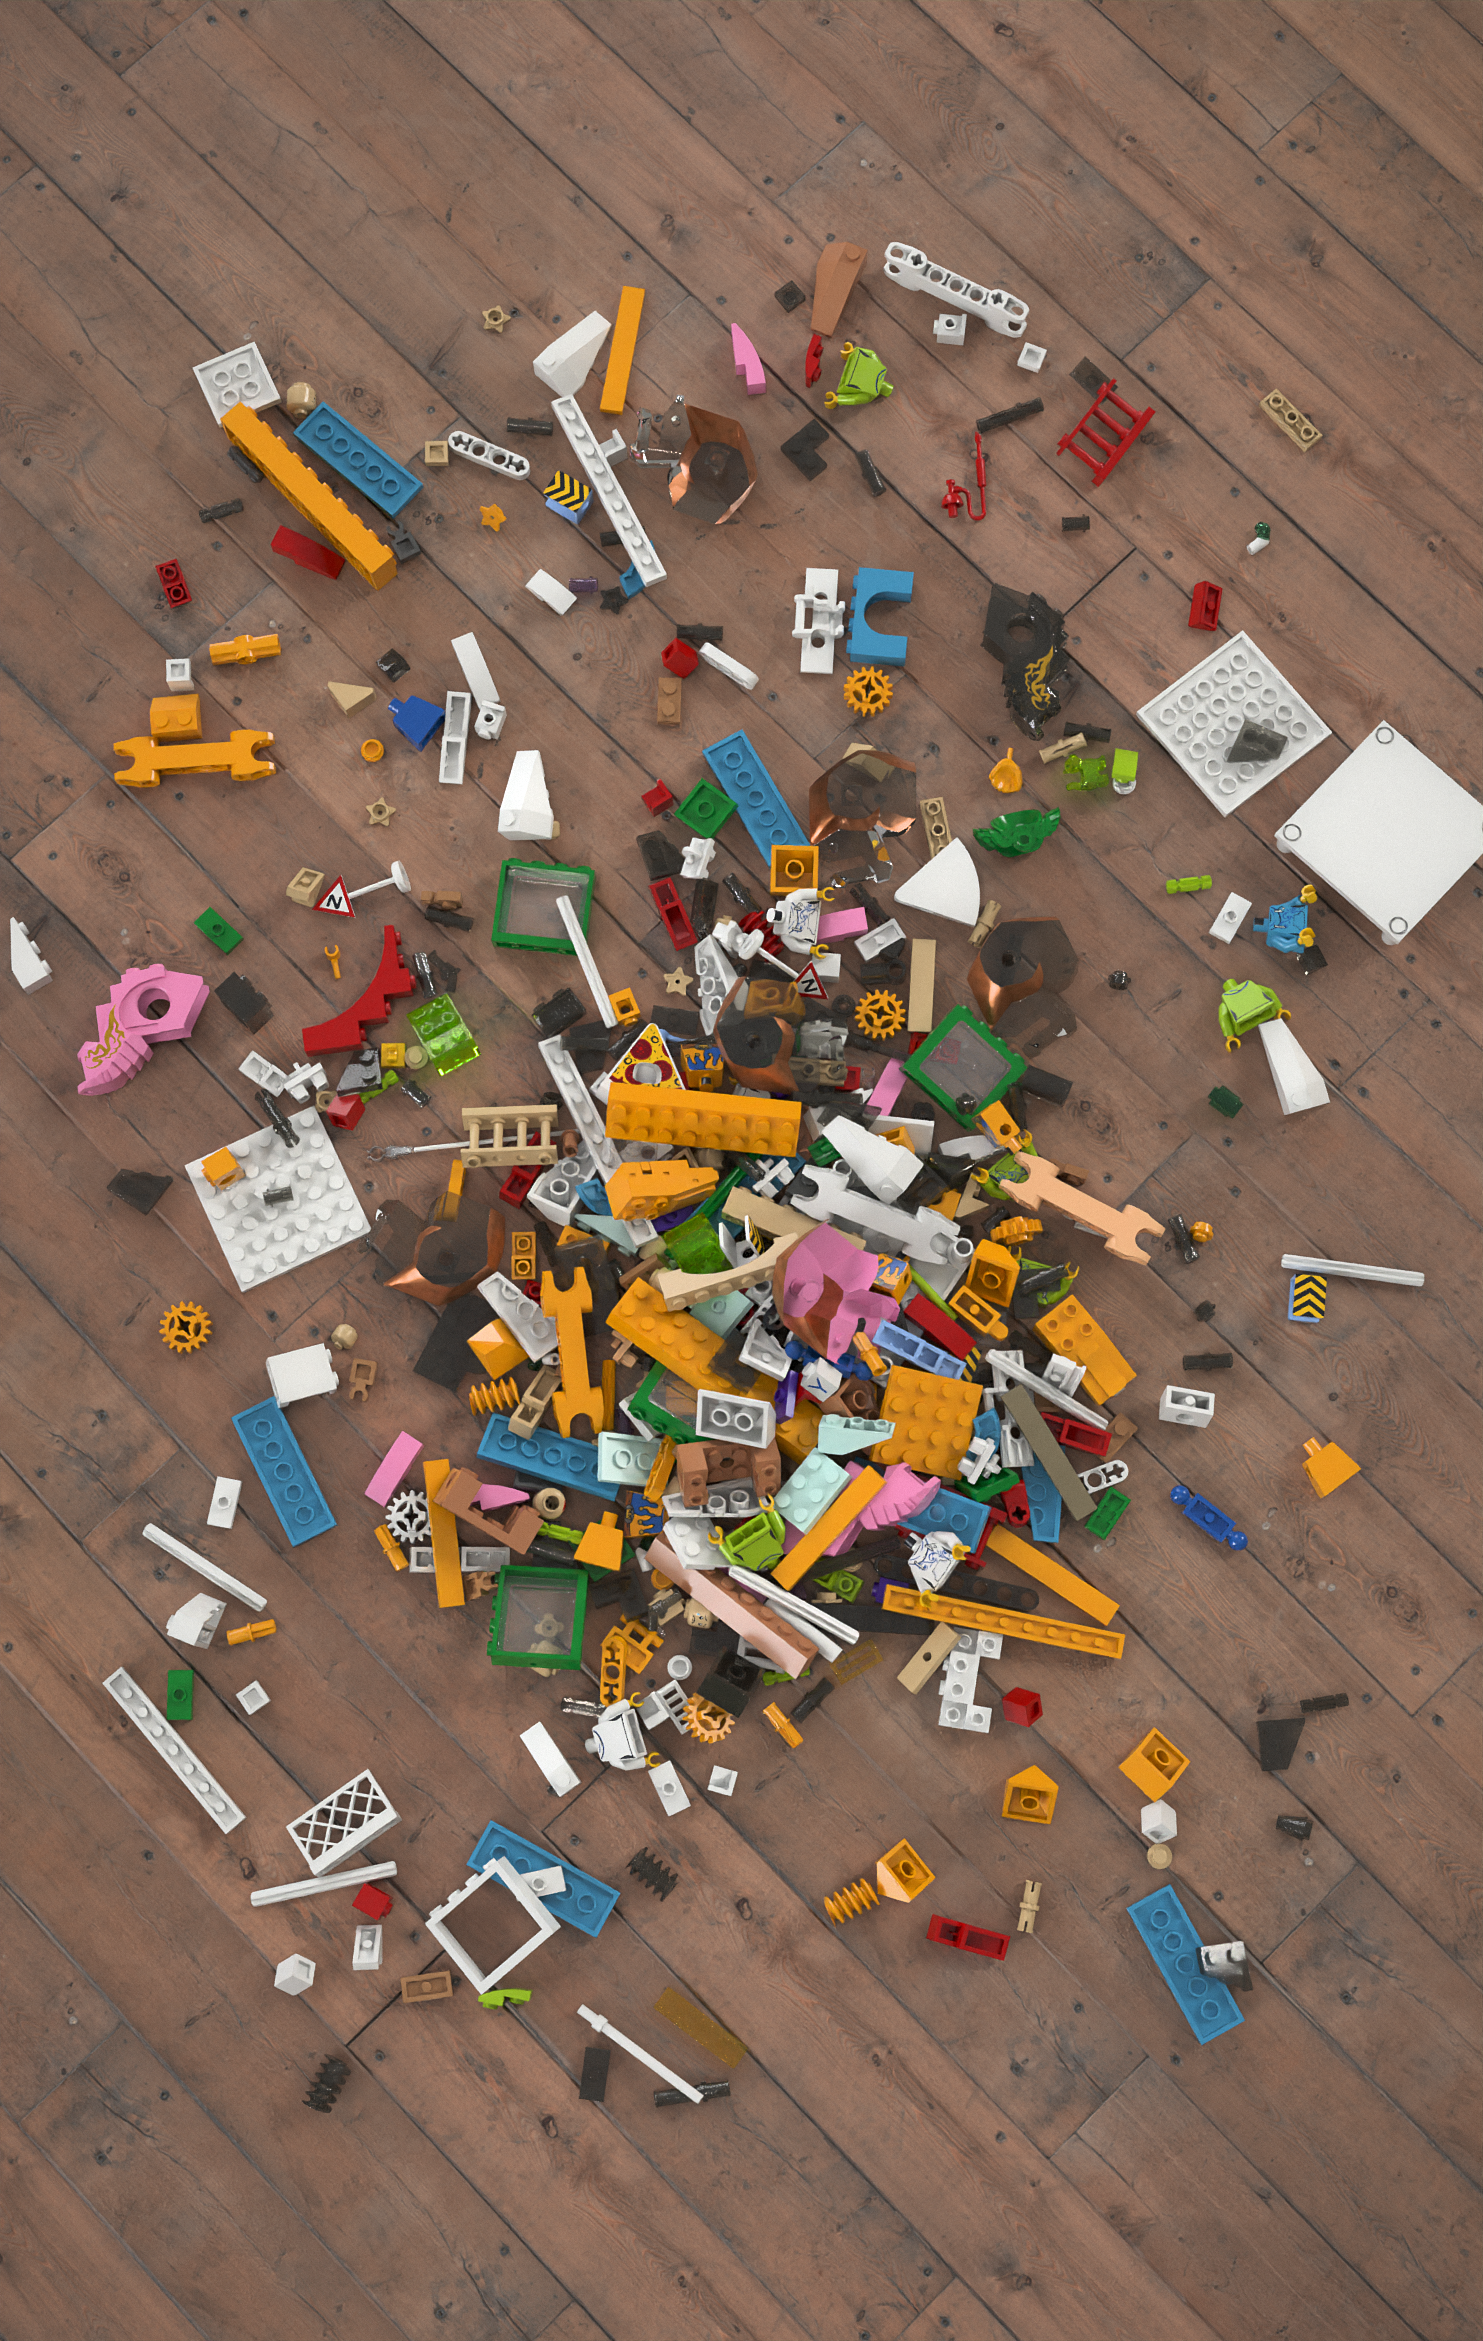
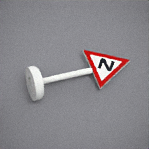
M396 861L391 865L393 877L348 894L342 875H340L312 910L356 918L350 899L394 882L401 892L411 891L409 878L402 863Z
M755 929L744 941L739 951V957L747 960L757 952L795 978L793 982L797 983L800 997L829 1000L812 960L798 974L760 947L764 940V935L759 929Z

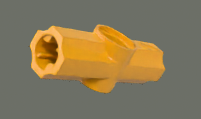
M278 634L261 637L241 635L235 637L234 641L210 644L209 651L213 666L233 662L251 664L256 662L258 658L281 655V645Z

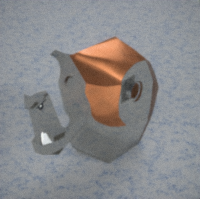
M1055 916L1027 917L998 923L983 943L967 976L969 986L990 1027L991 1034L995 1038L1015 1037L1042 1017L1050 1020L1049 1025L1024 1044L1022 1050L1030 1060L1041 1055V1050L1060 1037L1065 1036L1069 1038L1077 1031L1075 1013L1056 995L1068 989L1074 982L1075 976L1078 973L1079 963L1060 920Z
M744 976L735 981L725 997L717 1014L713 1033L721 1055L741 1087L800 1096L803 1100H810L812 1093L820 1082V1045L826 1042L830 1045L831 1074L834 1082L846 1081L848 1069L845 1067L844 1043L846 1038H849L848 1024L834 1017L804 1022L806 1011L804 1001L793 983Z

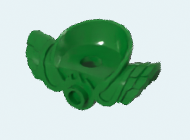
M1059 807L1043 816L1039 810L1035 809L1009 813L991 820L992 829H973V836L979 845L990 852L995 849L1004 857L1010 858L1034 852L1041 847L1046 836H1051L1059 825L1061 812Z

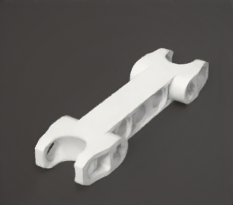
M899 242L889 244L885 252L887 263L883 270L888 278L913 291L921 289L983 319L987 327L1013 338L1022 336L1027 327L1025 319L1029 313V308L1024 302L1003 290L995 289L991 291L927 260L926 255L922 251ZM899 249L903 252V257L901 259L893 257L890 254L891 251ZM895 265L900 272L892 273L889 268ZM932 279H939L940 281L933 282ZM957 288V289H959V290H961V291H959V292H954V291H952L951 289ZM972 298H978L980 301H973ZM1020 307L1023 310V314L1020 316L1015 314L1012 308ZM1011 321L1020 324L1021 328L1013 331L1008 327V324Z
M805 1164L802 1174L816 1181L819 1186V1192L813 1197L793 1194L790 1202L792 1205L820 1221L829 1219L826 1223H832L835 1214L904 1241L901 1251L912 1258L941 1265L946 1264L948 1255L934 1248L931 1239L940 1232L958 1236L960 1231L958 1224L949 1220L941 1213L923 1206H919L916 1215L910 1214L846 1188L849 1177L829 1168Z

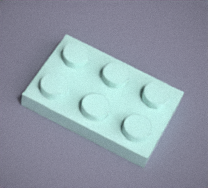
M609 1432L599 1433L598 1481L645 1487L663 1439L654 1438L648 1442L643 1436Z
M814 1447L774 1497L773 1508L807 1535L853 1477L825 1454L818 1453V1449Z

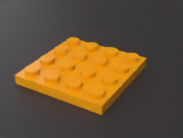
M891 1365L879 1419L896 1423L892 1438L872 1445L869 1460L888 1465L906 1462L912 1467L911 1470L961 1480L962 1473L958 1470L957 1466L962 1457H966V1452L968 1451L974 1426L972 1420L976 1418L983 1386Z

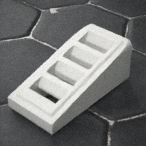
M675 1679L656 1691L655 1694L681 1735L689 1731L686 1730L689 1722L681 1725L680 1721L688 1713L684 1712L678 1717L674 1713L689 1704L686 1701L688 1699ZM676 1688L678 1693L665 1700L663 1696ZM681 1697L683 1701L671 1709L669 1704Z

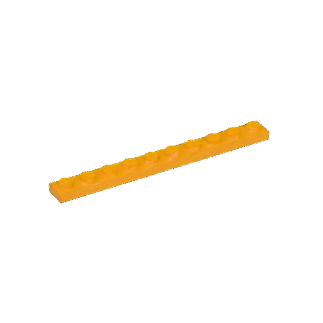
M888 1584L885 1587L881 1608L883 1610L1115 1659H1121L1125 1634L938 1595L939 1600L937 1602L930 1600L932 1607L928 1608L920 1604V1591Z

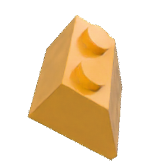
M199 694L153 698L150 708L151 734L159 739V743L202 738Z
M772 845L770 895L787 896L798 889L817 888L818 890L819 846Z
M982 1239L973 1254L965 1287L978 1297L1009 1308L1020 1266L1006 1247Z
M1154 1727L1127 1755L1118 1768L1144 1794L1156 1802L1174 1785L1191 1761Z

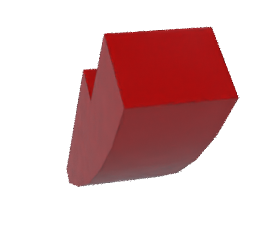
M282 525L279 526L270 544L273 552L294 560L295 564L334 580H337L346 562L344 558L323 545Z
M671 877L648 885L675 950L678 951L697 943V938Z
M536 1131L527 1146H541V1134ZM550 1139V1145L557 1144L556 1142ZM514 1165L512 1173L499 1191V1198L520 1210L527 1198V1194L541 1175L545 1165Z
M919 1293L903 1311L904 1318L920 1328L925 1336L961 1361L967 1357L977 1344L957 1323Z
M1044 1412L1040 1413L1059 1445L1106 1457L1112 1433L1067 1418L1062 1419Z
M932 1914L926 1939L1004 1961L1010 1936Z

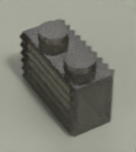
M570 988L558 990L553 994L551 1001L547 1004L543 1002L533 1010L532 1019L547 1039L559 1035L587 1014L586 1008Z
M1029 1065L1019 1091L1020 1093L1024 1092V1094L1028 1093L1029 1096L1033 1095V1098L1037 1097L1038 1100H1046V1103L1050 1102L1051 1105L1055 1104V1106L1062 1108L1073 1082Z

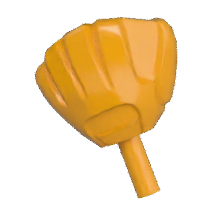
M1008 748L1007 757L999 761L989 774L993 787L999 792L1002 791V793L1018 792L1022 787V772L1020 767L1012 760L1013 748Z

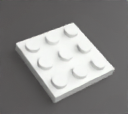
M255 342L193 367L219 428L223 427L220 418L240 401L245 407L250 406L256 413L282 402Z

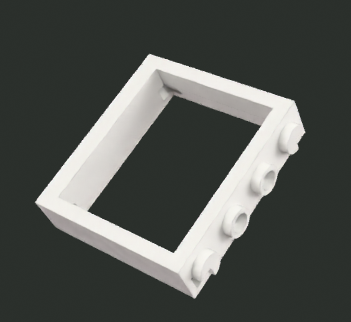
M505 1856L498 1861L494 1858L483 1866L485 1870L483 1874L478 1876L476 1873L465 1882L467 1887L462 1892L459 1889L453 1892L447 1898L449 1903L445 1907H442L441 1904L429 1913L431 1919L425 1923L481 1995L561 1927ZM497 1872L542 1930L490 1975L485 1977L441 1920Z

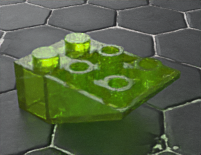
M447 993L406 1014L439 1076L481 1055L470 1031Z
M703 1212L661 1235L679 1269L681 1268L683 1273L713 1274L734 1269L720 1248V1240Z

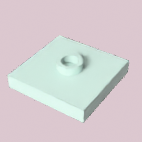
M736 1290L728 1295H720L706 1302L697 1303L690 1314L725 1340L754 1303Z

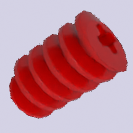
M764 911L759 913L751 912L742 918L738 926L739 928H744L743 933L750 935L755 929H759L763 933L764 940L760 946L762 949L774 957H777L783 951L785 944L782 941H778L780 936L773 935L774 926L767 927L769 923L767 919H761L765 914Z

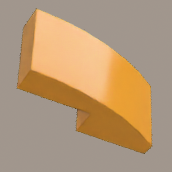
M512 1232V1280L536 1279V1232Z

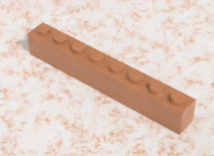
M662 1532L654 1539L644 1557L645 1560L704 1605L710 1612L793 1678L797 1679L808 1669L819 1651V1648L808 1638H805L789 1623L781 1619L770 1608L766 1607L717 1567L714 1570L684 1569L665 1532Z

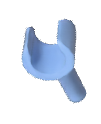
M659 1029L664 1041L667 1039L668 1041L686 1045V1039L672 1036L664 1029Z

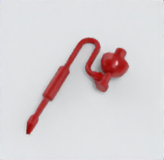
M977 431L975 432V443L977 445L978 459L975 461L982 514L980 516L973 514L970 492L965 488L954 486L955 480L949 479L946 480L949 494H946L941 502V508L948 509L949 518L958 517L957 509L964 505L962 498L958 495L961 492L965 493L967 497V509L971 519L980 521L986 516L985 460L982 458L981 451L982 437Z

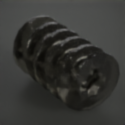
M644 1847L626 1868L632 1866L631 1876L639 1872L638 1882L647 1879L646 1889L654 1885L652 1893L654 1896L662 1892L660 1901L663 1902L678 1884L676 1882L678 1874L675 1873L669 1876L671 1868L668 1866L661 1869L663 1861L659 1860L654 1863L656 1855L652 1853L646 1856L648 1848Z
M325 2053L324 2056L329 2060V2063H320L324 2072H315V2075L320 2080L319 2082H310L315 2090L305 2092L310 2098L309 2101H301L316 2111L330 2113L332 2107L328 2103L335 2104L337 2099L333 2094H340L342 2091L337 2084L345 2085L346 2079L342 2075H350L351 2070L345 2062Z

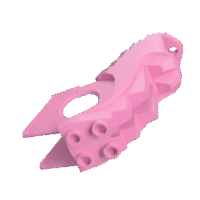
M849 1461L844 1470L853 1478L833 1501V1504L865 1469L864 1466L857 1462ZM906 1462L887 1466L883 1479L888 1483L822 1556H840L844 1559L864 1526L867 1530L880 1531L884 1530V1526H896L897 1523L908 1522L907 1518L920 1515L935 1498L939 1491L941 1480L934 1476L925 1484L911 1472L912 1467ZM786 1519L785 1542L781 1545L784 1554H788L806 1535Z

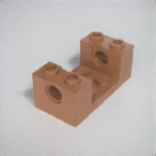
M775 1437L766 1449L719 1439L677 1445V1480L684 1507L708 1504L706 1483L751 1477L756 1497L768 1496V1494L776 1495L781 1490V1457ZM727 1457H730V1458H731V1459L728 1460V1461H722L724 1458H727Z
M461 1467L460 1470L453 1468L433 1502L512 1550L524 1555L544 1522L538 1518L540 1513L522 1504L521 1508L513 1505L503 1524L489 1517L486 1520L483 1519L484 1513L470 1506L483 1484L477 1480L479 1475L464 1467Z

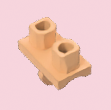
M613 1330L611 1335L615 1340L610 1346L615 1350L621 1343L622 1346L612 1359L616 1364L620 1365L621 1363L632 1369L639 1360L636 1355L630 1352L635 1344Z

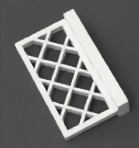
M367 1769L290 1823L286 1828L309 1863L313 1874L317 1877H322L396 1825L402 1818L395 1811L370 1770ZM368 1778L372 1784L370 1794L357 1793L359 1783ZM375 1790L379 1796H374ZM343 1794L352 1795L349 1809L337 1807L338 1799ZM356 1796L369 1798L366 1812L353 1810ZM373 1799L382 1800L387 1808L380 1814L370 1813ZM323 1808L331 1810L328 1824L316 1822L318 1812ZM336 1811L348 1813L345 1827L333 1825ZM352 1814L365 1815L363 1826L358 1829L349 1828ZM302 1823L311 1824L308 1838L299 1837L294 1829ZM315 1825L328 1827L325 1841L312 1839ZM332 1828L344 1830L343 1839L339 1843L329 1842ZM302 1841L307 1842L306 1847L304 1846ZM311 1843L323 1844L322 1855L313 1860L309 1854Z

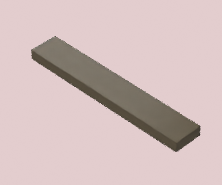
M1019 1384L1001 1395V1400L1075 1521L1096 1510L1097 1506L1023 1385Z

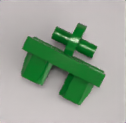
M826 1137L807 1148L820 1168L842 1157Z

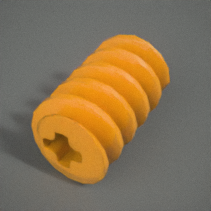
M509 1377L508 1385L505 1384L503 1379H500L499 1387H496L495 1383L490 1381L489 1389L486 1388L484 1383H481L480 1391H477L476 1387L472 1385L471 1392L469 1393L473 1416H476L477 1408L481 1414H485L487 1406L491 1412H495L496 1404L500 1410H504L505 1402H507L510 1408L514 1407L515 1400L519 1405L521 1403L517 1384L512 1377Z
M863 1878L859 1880L860 1887L855 1883H851V1892L845 1887L842 1888V1896L836 1891L833 1892V1901L827 1896L824 1897L825 1908L835 1928V1919H838L843 1924L845 1923V1914L853 1919V1910H856L861 1915L863 1914V1905L868 1910L872 1909L871 1901H874L878 1906L880 1905L870 1883H867Z

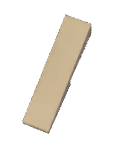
M912 939L907 1032L931 1033L936 940Z

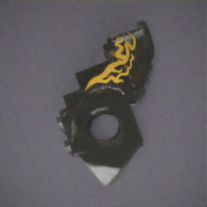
M995 583L991 588L985 630L982 632L984 637L980 646L1004 664L1001 686H1004L1003 696L1006 697V708H1009L1011 721L1025 736L1031 740L1040 741L1044 737L1041 727L1051 717H1056L1061 712L1060 692L1051 687L1068 669L1067 664L1070 661V658L1062 652L1067 646L1066 641L1069 638V635L1063 630L1065 625L1063 620L1064 614L1057 608L1052 609L1047 604L1046 599L1040 594L1032 592L1030 595ZM1024 626L1030 629L1034 635L1028 641L1020 642L1014 640L1009 635L1008 630L1011 627Z

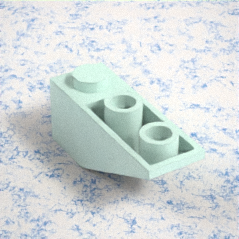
M576 1214L574 1216L575 1221L578 1222L577 1227L587 1233L591 1230L598 1234L597 1238L618 1246L617 1251L627 1257H630V1255L637 1257L641 1247L635 1248L622 1219L614 1220L613 1216Z
M836 1414L823 1415L818 1431V1453L844 1455L890 1439L893 1436L896 1423L883 1419L875 1421L865 1420L861 1417H840Z

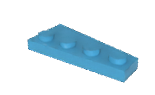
M1059 1445L1065 1454L1066 1446ZM1033 1452L1034 1466L1021 1467L1027 1491L1033 1541L1058 1543L1062 1498Z

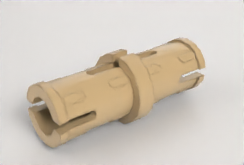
M1081 732L1068 739H1060L1058 743L1039 750L1044 764L1061 756H1069L1068 753L1084 746L1086 747L1087 743Z
M993 900L987 901L981 916L977 918L976 927L968 939L970 944L974 942L973 946L982 947L988 931L994 927L993 921L1001 905L997 903L995 906L996 902Z
M1026 1880L1023 1902H1020L1019 1907H1022L1017 1930L1024 1931L1025 1921H1027L1026 1932L1033 1933L1036 1911H1039L1037 1903L1042 1883L1035 1882L1034 1891L1031 1892L1033 1881Z

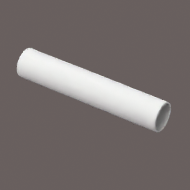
M770 1598L764 1604L819 1648L818 1652L831 1663L843 1650L795 1612Z

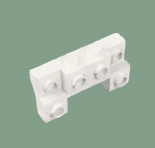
M953 1627V1630L962 1638L950 1651L949 1656H946L943 1660L942 1670L946 1671V1678L940 1681L938 1695H943L938 1725L988 1733L992 1708L973 1705L980 1657L1000 1659L1003 1634Z

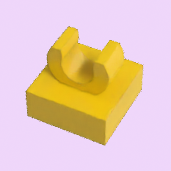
M381 1043V1067L406 1068V1044Z

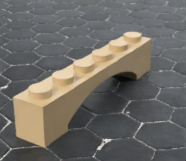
M797 1232L773 1239L774 1244L764 1254L732 1270L713 1274L683 1273L680 1268L658 1275L660 1289L668 1312L681 1310L695 1303H703L720 1295H728L742 1288H751L764 1281H772L777 1257L799 1238Z

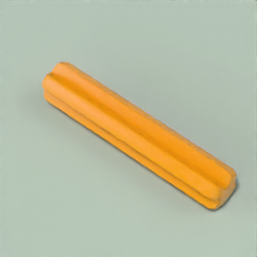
M603 1360L602 1363L603 1431H612L614 1429L616 1370L614 1360Z

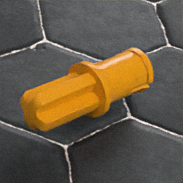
M865 1332L855 1333L852 1340L861 1353L860 1358L862 1361H866L874 1376L882 1375L887 1370V1367L878 1355L877 1347L871 1344Z
M383 1524L377 1527L374 1532L384 1548L383 1553L387 1554L395 1571H401L409 1566L410 1563L399 1547L401 1545L400 1542H396L387 1525Z
M270 1619L256 1624L247 1623V1626L227 1630L226 1633L229 1645L232 1646L249 1640L254 1642L256 1638L276 1633L277 1628L275 1621Z
M775 1702L762 1711L775 1726V1732L779 1731L791 1748H796L802 1743L803 1738L789 1722L791 1719H787Z

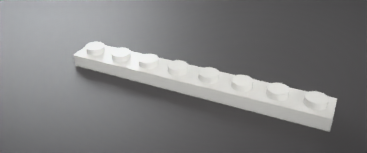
M120 1667L103 1682L107 1690L225 1834L231 1832L247 1818L124 1667Z

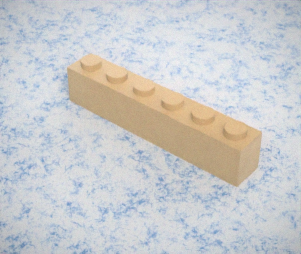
M739 1186V1188L732 1187L722 1210L723 1219L745 1227V1216L749 1215L760 1234L771 1239L797 1232L800 1238L822 1223L807 1214L797 1213V1210L792 1206L775 1204V1201L770 1197L753 1195L751 1190ZM828 1223L830 1227L853 1246L864 1251L866 1240H863V1236L855 1232L848 1234L841 1231L838 1225Z

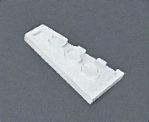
M498 1271L478 1284L477 1288L534 1363L558 1347L555 1318H544L539 1305L522 1294L520 1289Z

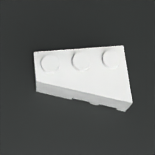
M199 1593L181 1607L175 1615H171L166 1629H169L167 1635L191 1645L208 1649L227 1603Z

